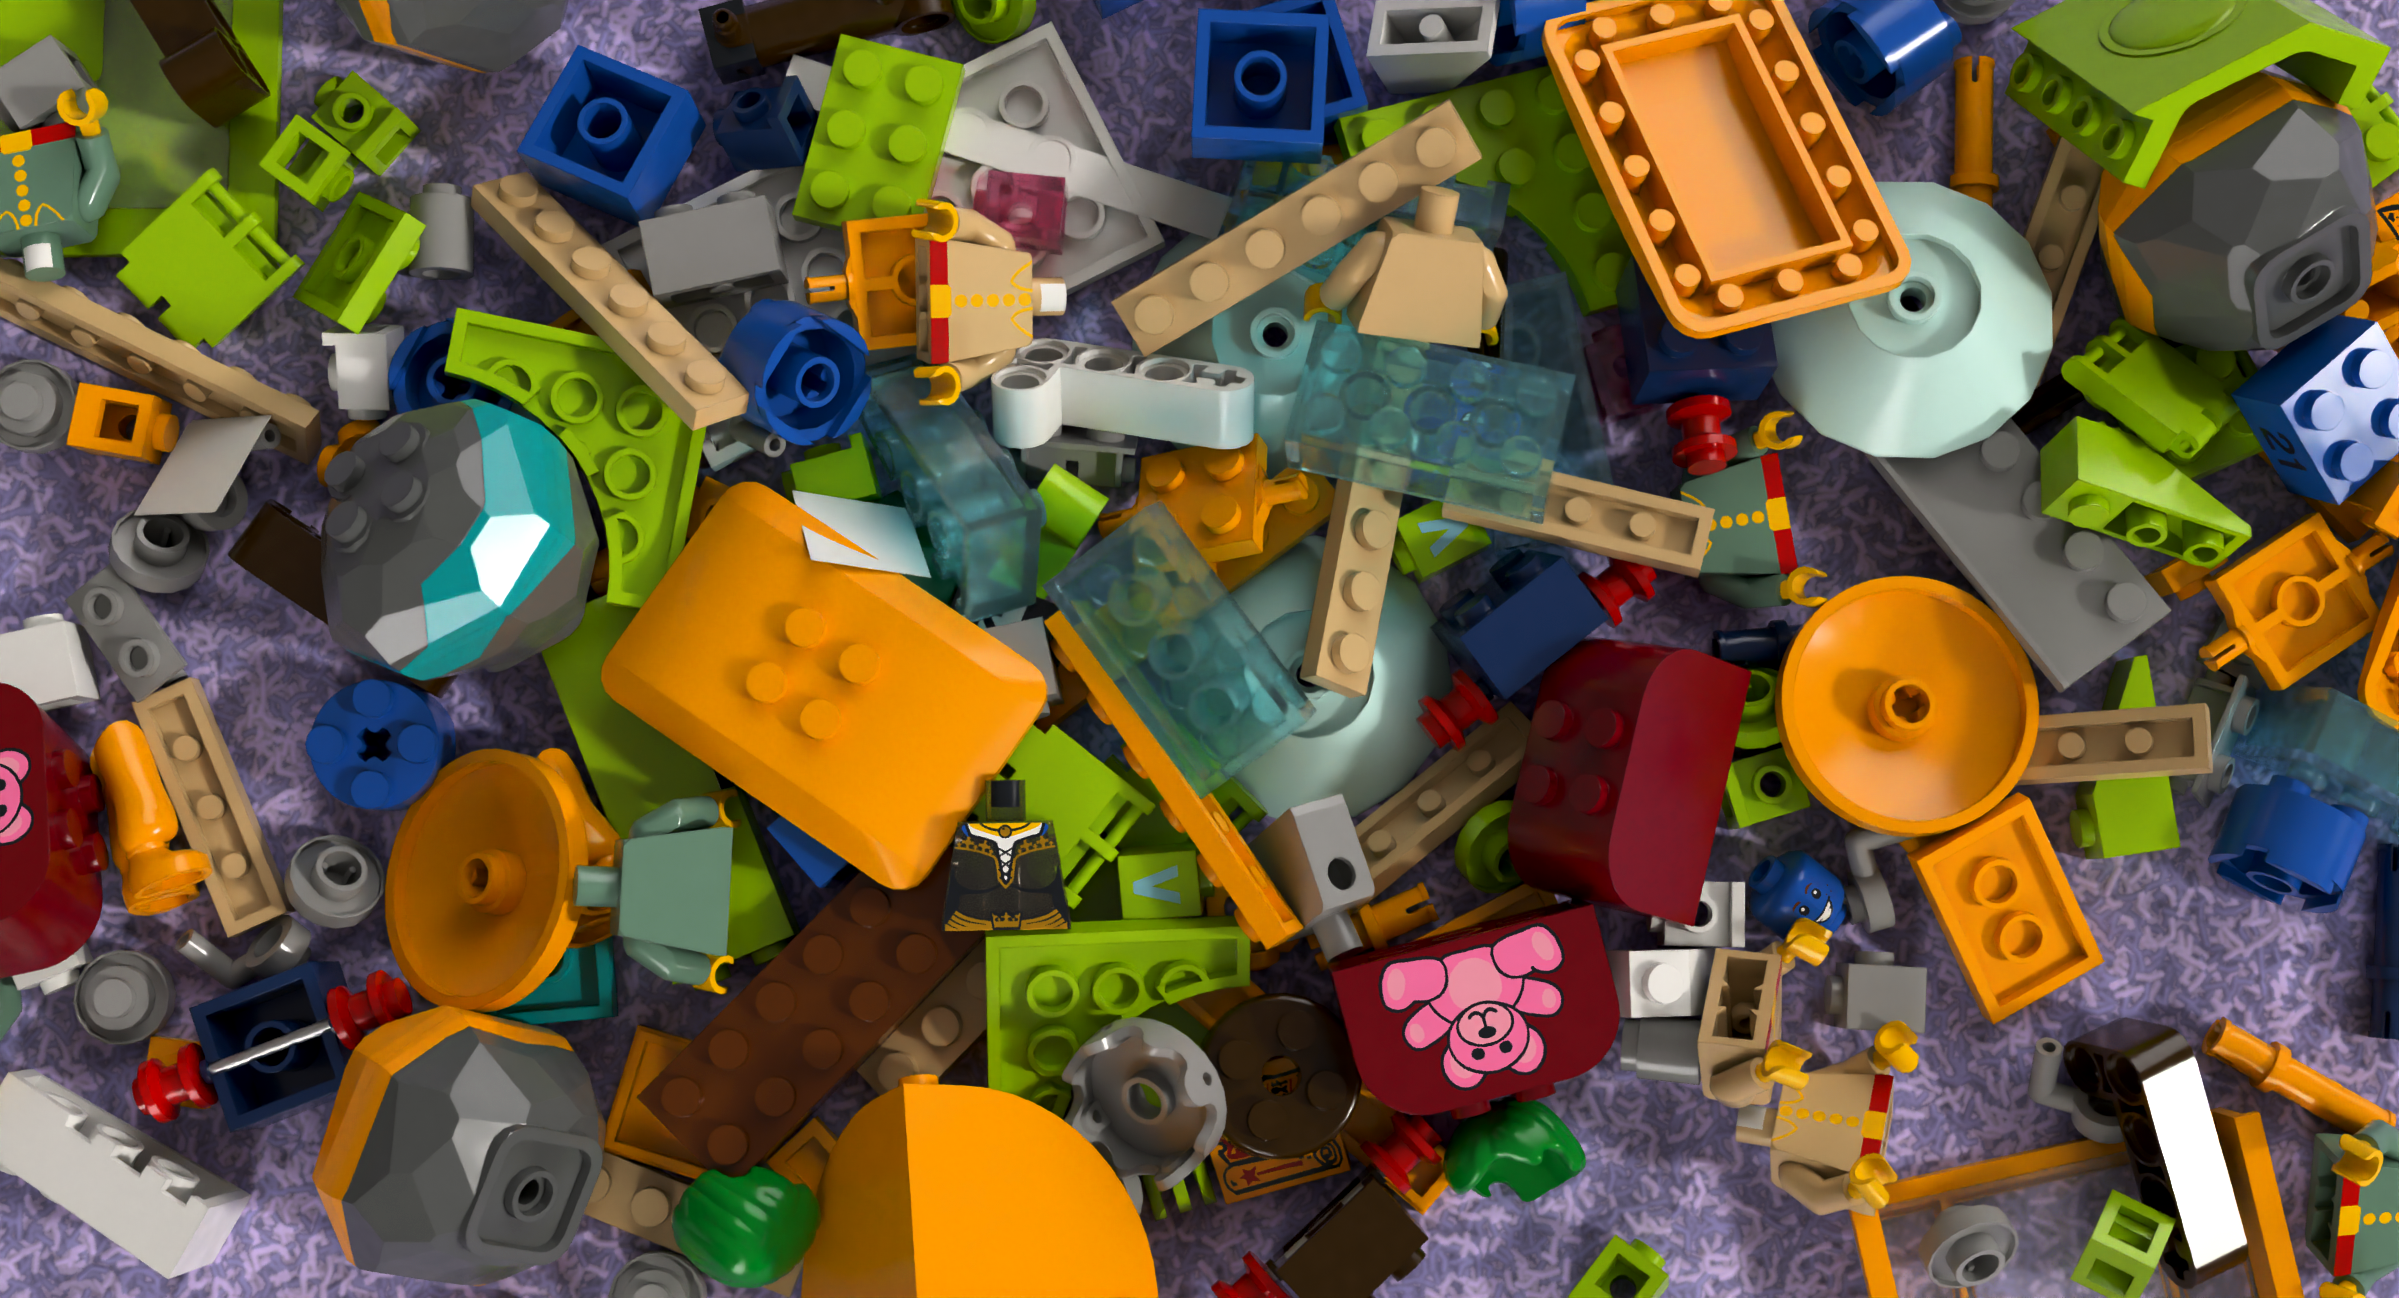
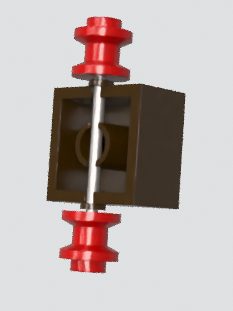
M1396 1111L1390 1117L1394 1132L1381 1145L1365 1140L1359 1146L1377 1167L1375 1168L1370 1163L1366 1169L1273 1256L1274 1261L1269 1259L1264 1264L1249 1250L1242 1257L1246 1272L1233 1285L1217 1280L1211 1286L1217 1298H1293L1286 1287L1280 1282L1284 1280L1300 1298H1375L1373 1295L1374 1291L1390 1275L1397 1282L1405 1278L1426 1256L1421 1246L1429 1238L1421 1225L1383 1185L1387 1182L1384 1177L1386 1176L1405 1195L1412 1189L1407 1174L1417 1164L1424 1161L1436 1166L1442 1160L1434 1150L1443 1141L1442 1138L1420 1115H1411L1406 1120L1399 1111Z

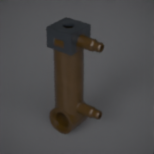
M731 0L699 9L713 68L723 85L765 75V67L791 61L793 54L807 57L837 49L841 34L864 40H872L894 33L903 36H914L944 28L951 24L956 17L952 0H767L745 6L743 0Z

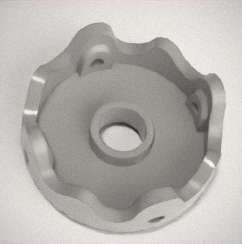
M1139 1017L1113 1021L1098 1030L1082 1044L1062 1074V1080L1072 1085L1074 1094L1072 1107L1064 1121L1075 1128L1105 1157L1120 1179H1129L1137 1175H1155L1154 1180L1157 1189L1160 1192L1169 1190L1195 1170L1218 1145L1225 1129L1227 1104L1225 1091L1217 1070L1204 1051L1188 1036L1171 1025L1160 1021ZM1140 1083L1148 1085L1158 1094L1161 1100V1107H1156L1146 1100Z

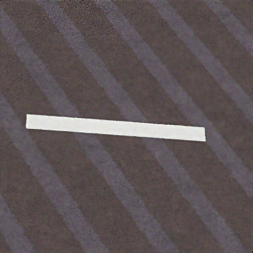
M793 54L786 76H798L813 108L820 111L832 66ZM956 111L954 112L944 149L946 153L1211 240L1232 227L1241 200L1125 163L1151 213L1150 215L1131 204L1108 157L1074 146L1077 154V163L1073 173L1067 171L1071 160L1070 152L1061 142L1054 140L1045 141L1033 153L1028 149L1042 135L989 118L992 125V130L985 127L984 122L978 116L970 113L960 114Z

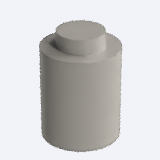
M429 183L423 185V193L410 197L409 214L426 225L419 237V251L414 260L409 264L410 275L427 280H466L474 277V209L470 205L471 197L462 195V188L460 186L449 183Z

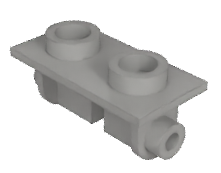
M1061 425L1053 436L1042 445L1025 449L1010 448L1008 472L1020 473V480L1043 481L1055 463L1066 470L1067 460L1079 461L1077 478L1086 484L1121 488L1122 482H1135L1136 458L1125 457V454L1135 455L1139 436Z
M111 563L65 599L137 703L143 701L162 685L166 688L188 678L187 673L183 669L188 665L184 657L181 656L134 587L118 576Z
M2207 669L2204 678L2196 679L2187 704L2206 703L2209 707L2213 773L2169 776L2171 793L2184 796L2188 786L2192 787L2191 793L2200 805L2205 808H2209L2215 792L2223 794L2227 789L2235 768V758L2230 757L2239 734L2245 736L2249 734L2258 715L2259 699L2254 698L2256 691L2247 676L2239 674L2235 686L2231 687L2230 684L2233 679L2231 676L2220 671L2215 672Z

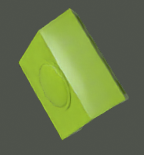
M2065 0L2011 28L2027 39L2028 44L2023 54L2016 59L2012 66L2010 82L2005 94L2121 182L2145 189L2179 119L2195 102L2274 64L2335 103L2359 110L2391 47L2310 0Z

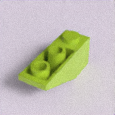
M2076 416L2040 450L2041 513L2070 522L2077 527L2088 528L2127 541L2135 546L2146 547L2185 560L2192 565L2203 566L2209 569L2215 568L2252 537L2249 524L2133 434Z

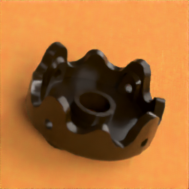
M1273 993L1245 1000L1224 1013L1210 1028L1199 1046L1217 1070L1225 1091L1227 1115L1222 1137L1235 1149L1247 1155L1264 1159H1292L1318 1151L1334 1140L1345 1128L1358 1104L1362 1079L1352 1057L1344 1024L1328 1008L1307 997L1289 993ZM1275 1056L1289 1059L1295 1065L1298 1072L1296 1086L1286 1095L1271 1093L1262 1081V1070L1265 1063Z

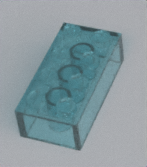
M1317 319L1284 438L1288 468L1543 524L1572 408L1576 375L1416 340L1358 333L1354 327Z
M1161 500L1143 508L1042 585L1200 799H1203L1307 723L1317 711Z

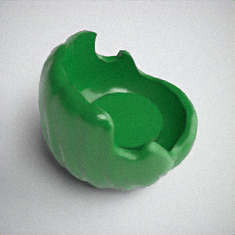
M1511 1094L1489 1100L1491 1105L1490 1111L1464 1118L1451 1136L1443 1160L1446 1181L1456 1194L1463 1195L1472 1189L1480 1196L1489 1198L1491 1196L1488 1189L1489 1186L1494 1183H1503L1513 1189L1524 1202L1534 1201L1549 1190L1577 1176L1586 1165L1585 1153L1580 1143L1556 1113L1537 1100L1517 1102L1516 1095Z
M759 1166L749 1168L747 1174L738 1177H728L715 1169L702 1173L683 1192L679 1204L676 1205L672 1214L674 1238L685 1256L697 1268L714 1280L736 1288L762 1287L774 1283L790 1273L800 1263L805 1253L813 1244L816 1230L821 1222L819 1201L809 1187L804 1184H793L784 1176Z

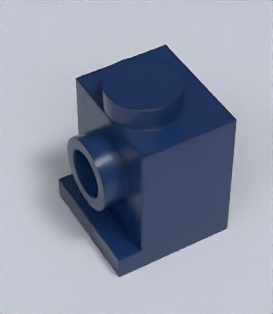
M786 76L781 87L766 89L753 87L744 91H736L728 108L718 109L713 116V133L718 144L724 148L736 172L803 166L808 156L818 116L798 76Z

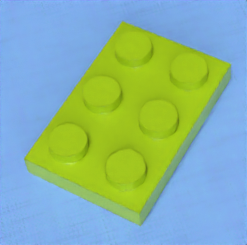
M841 34L792 212L795 221L842 232L841 222L928 213L925 207L915 206L919 198H932L965 75L964 65Z

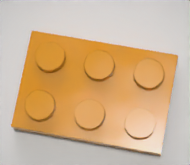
M2017 792L2001 801L1983 816L1963 826L1949 830L1906 855L1982 1016L1992 1024H1996L2105 962L2029 797Z

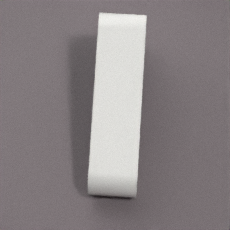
M1040 338L1033 339L1032 344L1027 347L1017 348L1013 362L991 376L993 437L997 443L1009 448L1025 449L1042 445L1053 436L1062 424L1214 449L1240 448L1248 445L1254 438L1255 377L1252 372L1237 366L1159 354H1150L1144 357L1142 352Z

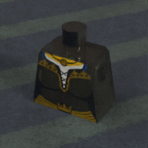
M1024 779L985 780L986 819L958 821L942 916V931L1071 929V912L1053 818L1026 819V783Z

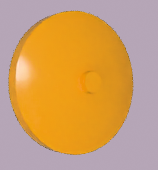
M1890 576L1872 579L1840 592L1806 619L1790 641L1781 661L1775 689V714L1780 740L1786 756L1797 776L1817 800L1844 820L1861 828L1891 836L1918 837L1939 834L1963 826L1983 816L2010 793L2024 773L2033 753L2039 725V700L2033 670L2022 646L1999 616L1987 605L1971 594L1938 580L1915 576Z
M494 748L472 751L451 761L439 771L432 786L418 801L409 807L401 823L391 851L385 884V919L392 952L404 977L421 996L438 1006L446 1005L484 1013L507 1008L524 999L544 982L562 958L572 939L583 907L573 905L574 871L576 865L588 866L587 836L581 811L572 791L559 773L538 758L509 750Z

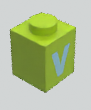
M1446 495L1398 519L1392 558L1403 576L1413 571L1419 584L1486 551L1492 544L1484 527L1442 517V507Z
M1194 842L1122 847L1117 860L1123 920L1202 915L1205 906L1204 897H1214L1215 886L1207 879L1198 865L1196 857L1200 854V851Z

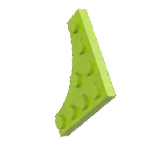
M1549 65L1342 117L1333 126L1345 161L1450 98L1481 152L1482 159L1443 182L1472 190V196L1494 206L1510 218H1513L1515 215L1532 228L1547 244L1544 249L1563 273L1575 295L1583 317L1618 308L1615 289L1632 252L1585 154Z
M457 307L444 370L445 375L472 382L511 400L542 422L561 441L586 477L598 503L605 527L609 556V581L606 604L640 610L684 549L706 427L692 431L599 336Z
M1235 916L1069 922V929L985 930L987 1088L1011 1093L1034 1102L1063 1120L1067 1106L1072 1098V1085L1062 1080V1074L1084 1042L1098 1030L1113 1021L1137 1017L1164 1001L1171 1005L1206 992L1224 988L1250 986L1251 939L1240 928Z

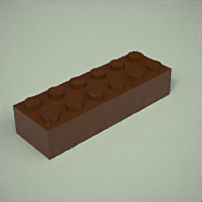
M952 842L930 874L918 886L908 890H892L860 871L637 1096L708 1171L715 1169L728 1177H738L747 1174L749 1168L753 1166L761 1167L985 938V930L944 931L943 929L952 867L954 868L957 882L967 889L985 890L995 887L959 849H955L956 846ZM996 888L987 893L960 896L958 910L970 916L990 919L989 913L991 911L1000 914L1003 910L1011 911L1015 905Z

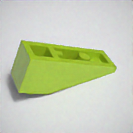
M2147 655L2117 661L2101 711L2156 707ZM2169 776L2079 782L2075 795L2077 809L2071 810L2069 824L2072 839L2078 848L2084 847L2086 859H2104L2181 847Z

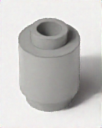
M1642 1017L1641 1020L1626 1018L1621 1043V1070L1636 1072L1638 1079L1700 1085L1701 1073L1697 1040L1701 1020L1680 1017Z

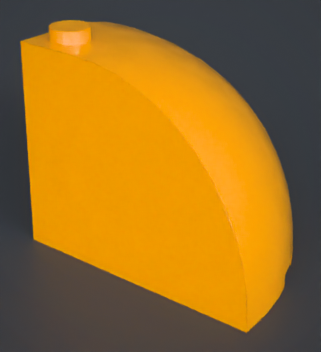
M931 1074L902 1077L898 1079V1087L873 1099L852 1117L839 1136L825 1165L815 1196L821 1208V1222L816 1230L813 1244L804 1255L801 1298H1158L1154 1262L1147 1235L1128 1192L1112 1167L1097 1149L1075 1128L1054 1113L1014 1094L985 1087L939 1085L938 1076Z

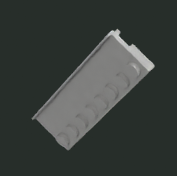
M1904 296L1900 299L1901 305L1910 312L1920 310L1909 296ZM2011 418L1989 438L1936 458L1874 457L1863 452L1985 603L1999 616L2025 652L2059 693L2065 691L2085 674L2110 658L2172 611L2109 535L2088 528L2077 527L2070 522L2041 513L2040 452Z

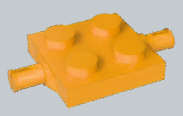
M928 213L841 222L845 249L842 274L805 277V289L830 287L829 291L805 293L808 305L845 300L852 314L853 327L864 339L868 350L917 345L915 237L912 236L911 231L912 229L922 230L925 228L928 222Z
M1254 433L1253 441L1240 448L1214 449L1194 446L1142 457L1139 493L1135 504L1129 509L1100 513L1098 516L1100 520L1098 521V528L1104 540L1135 533L1133 563L1143 576L1260 554L1263 551L1264 524L1272 506L1284 502L1307 499L1308 483L1302 472L1269 479L1266 473L1268 447L1260 435Z
M2320 512L2304 515L2205 580V585L2225 616L2228 632L2199 649L2201 658H2209L2204 661V664L2216 672L2220 667L2241 653H2244L2252 659L2271 691L2284 690L2374 630L2380 610L2369 593L2365 571L2394 554L2393 545L2382 546L2390 540L2384 534L2376 532L2370 538L2350 550L2336 540Z

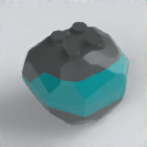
M478 399L451 402L391 417L357 440L350 451L338 454L328 464L324 479L328 484V490L332 498L329 501L322 523L321 576L331 638L349 652L402 675L427 681L486 669L489 672L506 670L564 640L580 625L585 613V603L599 547V538L572 456L560 441L542 425Z

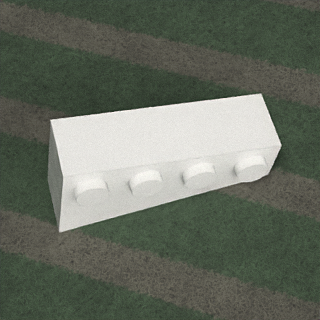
M34 1069L8 1072L0 1085V1171L19 1176L38 1189L44 1197L61 1205L167 1279L214 1262L251 1198V1194Z

